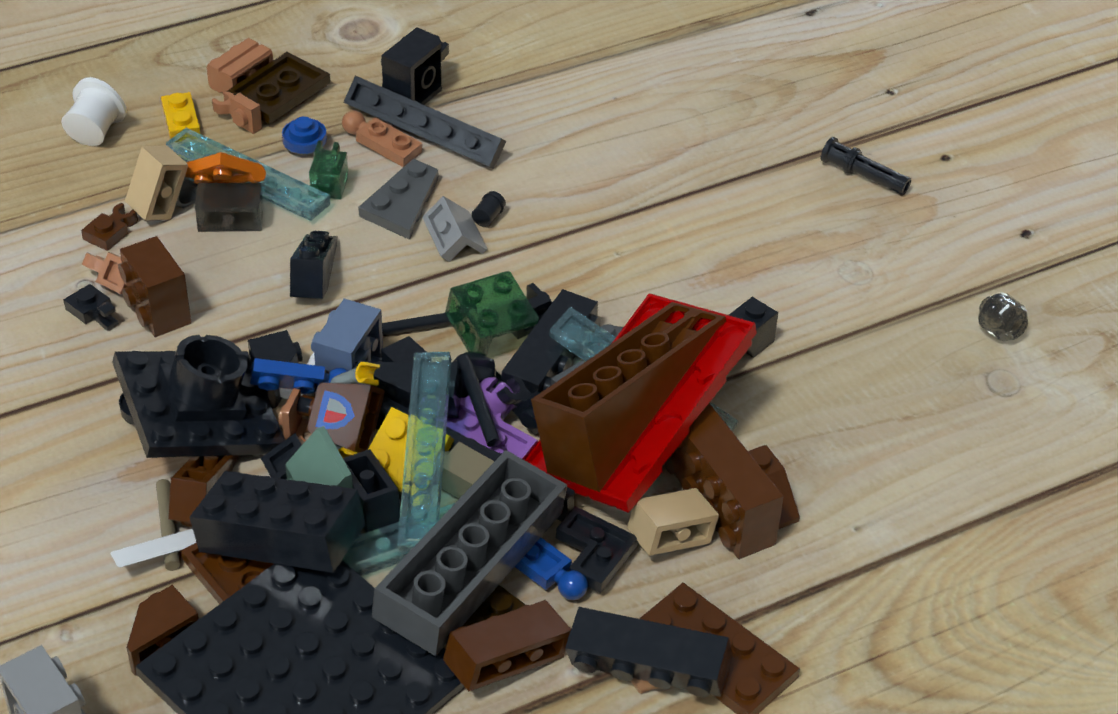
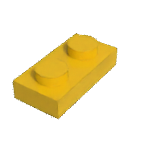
M173 93L161 96L170 140L177 141L201 137L191 93Z

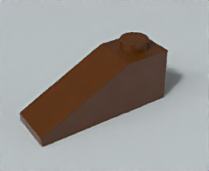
M238 455L191 457L171 477L169 520L181 521L182 525L192 527L189 516L224 471H233Z

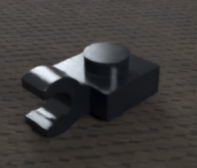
M91 284L63 299L65 310L84 324L94 319L105 330H109L119 324L118 320L111 315L116 309L111 304L110 298Z
M515 375L506 382L511 387L513 393L505 386L496 394L503 403L515 405L512 411L520 419L521 423L536 435L538 434V428L531 399L540 393L535 391L531 394L522 379Z

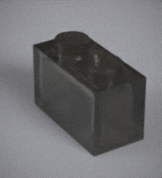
M198 183L195 202L198 232L262 231L264 205L261 183Z

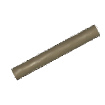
M160 479L156 482L161 536L164 537L175 534L176 527L175 520H169L170 481ZM178 551L164 555V563L167 570L174 571L180 567Z

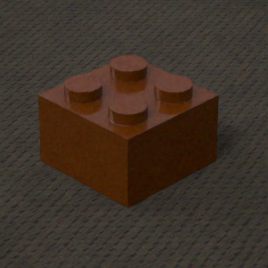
M155 236L121 248L122 263L118 264V269L126 285V288L122 289V294L127 306L135 308L141 326H147L153 336L158 337L192 324L185 274L160 239Z

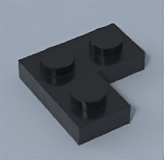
M576 506L556 528V539L582 551L569 567V571L575 570L582 573L587 579L588 587L599 593L604 590L638 545L634 534Z

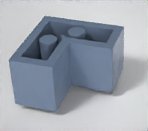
M344 298L338 308L330 312L327 323L321 332H316L312 339L311 350L314 352L315 365L324 366L327 371L335 368H344L349 371L354 369L355 362H382L383 334L381 309Z

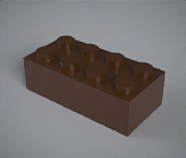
M709 403L689 427V434L664 464L667 471L671 475L674 474L682 484L683 490L697 488L716 510L719 517L715 529L719 533L720 540L726 548L732 550L739 560L776 545L784 496Z

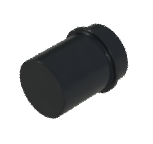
M490 191L485 194L481 202L472 211L471 215L474 222L479 226L488 227L498 214L503 212L506 205L504 197L496 191Z

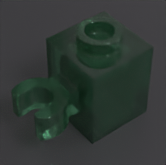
M318 140L314 151L315 156L309 171L311 197L342 199L348 179L347 152H340L338 142H334L332 151L325 150L322 146V141Z

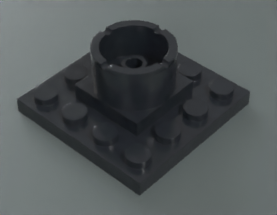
M193 335L183 339L176 351H117L114 353L112 363L146 458L267 454L285 441L264 389L259 388L258 385L250 384L253 363L248 352L241 351L231 341L214 335H206L204 337Z

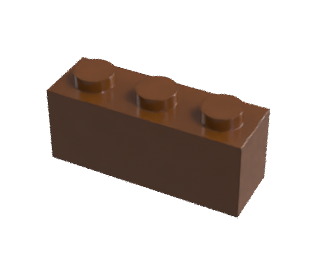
M543 600L531 605H524L517 610L499 616H492L487 620L467 627H459L455 631L450 632L443 660L467 691L470 692L564 658L565 647L571 628L547 600Z

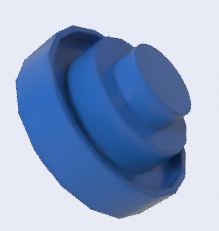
M299 117L284 126L282 129V142L285 148L291 152L309 154L317 152L325 146L327 131L324 124L318 120L309 117Z

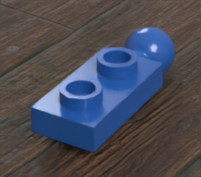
M255 358L251 369L250 384L258 385L259 388L264 390L295 388L300 389L301 394L307 395L316 392L320 383H330L334 376L348 370L335 368L329 373H325L324 366Z
M542 538L535 543L515 566V568L545 590L554 583H558L560 594L568 600L582 598L588 589L587 579L582 573L575 570L569 571L572 560Z

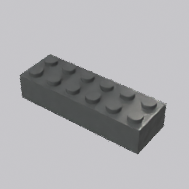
M505 450L374 588L372 618L436 656L448 643L450 632L455 631L466 623L562 514L567 484Z

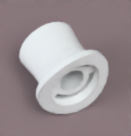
M89 77L80 80L73 89L72 94L75 103L64 115L61 122L65 132L75 141L87 146H98L103 142L111 124L124 120L127 115V109L122 98L110 85L97 78Z

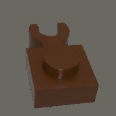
M119 203L114 206L113 213L110 216L101 213L81 230L82 238L84 241L108 251L128 234L127 227L137 223V212L131 210L125 214L124 204Z

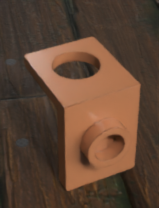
M293 388L286 404L283 405L279 415V425L283 426L285 440L296 433L305 442L306 439H304L303 435L308 431L309 420L303 419L301 415L297 414V403L301 396L300 389Z

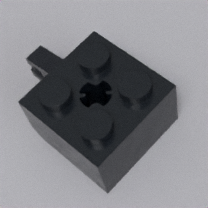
M416 27L381 55L382 87L425 105L442 91L441 62L449 54V44L442 42L440 36Z

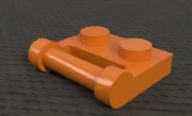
M223 152L186 162L188 168L185 177L194 179V183L198 185H213L214 189L219 193L229 191L232 186L246 182H261L266 176V171L261 164Z

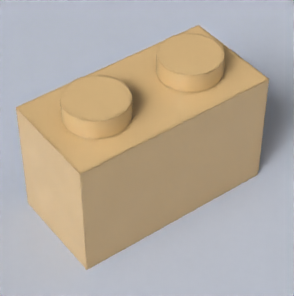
M142 146L125 202L144 220H171L188 164L168 146Z
M693 488L640 498L632 508L627 529L636 536L638 543L651 556L711 543L719 514L698 489Z

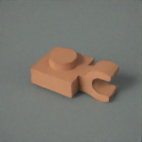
M228 91L223 93L224 101L212 99L214 112L218 114H231L233 122L237 126L244 128L252 134L262 129L260 105L240 93L233 95Z
M108 252L104 259L100 256L86 253L82 265L99 273L95 281L96 283L119 294H122V289L126 288L118 269V264L122 263L120 256Z

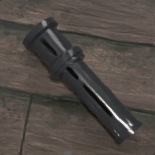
M836 137L829 138L822 150L821 161L825 163L828 161L842 167L845 173L856 172L902 196L910 187L911 177L900 174L885 165L863 156L859 148L847 147L839 143Z

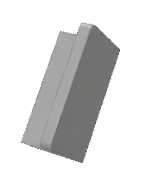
M442 196L422 217L440 256L450 262L466 245L482 254L487 250L469 211L448 198Z

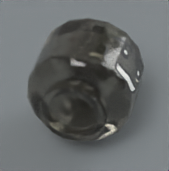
M1000 292L985 298L981 302L978 323L997 340H1014L1025 332L1028 326V312L1025 306L1011 295Z

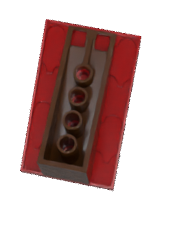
M649 293L611 345L531 399L540 440L526 457L525 461L564 482L569 488L575 490V493L585 497L589 496L590 499L611 507L615 506L617 509L629 513L662 473V466L689 434V427L726 383V376L751 347L752 339L757 334L755 323Z

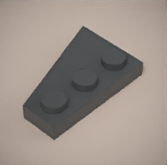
M413 158L358 207L359 217L410 240L413 234V227L422 215V208L425 202H428L438 181V169Z

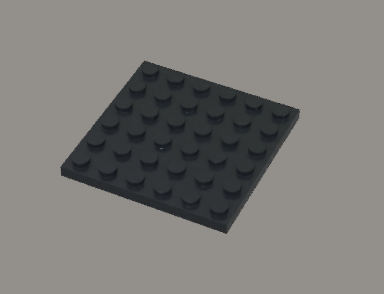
M343 560L334 573L273 564L136 665V675L177 714H434L465 688L444 662L443 658L446 650L444 647L434 656L372 618L374 587Z

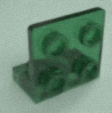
M510 271L450 288L445 314L468 352H477L487 356L493 338L525 329L538 323L539 317Z

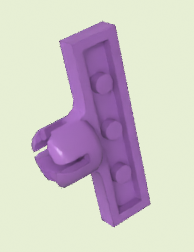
M495 377L484 379L480 386L501 440L499 445L495 447L487 446L469 396L461 397L458 418L446 417L435 419L427 417L439 424L446 425L449 429L467 438L476 440L478 443L498 453H503L507 450L523 460L526 459L538 443L537 439L503 421L515 405L503 403L496 393L505 386L512 393L513 391L503 381L496 388H492L498 381Z

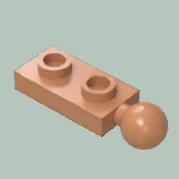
M352 110L347 112L342 118L344 130L349 134H356L357 142L402 167L422 153V143L376 117L366 123L362 113Z

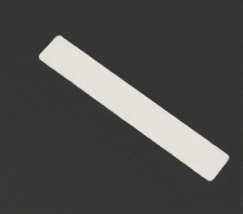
M193 529L115 550L110 554L118 567H124L183 550L196 543Z

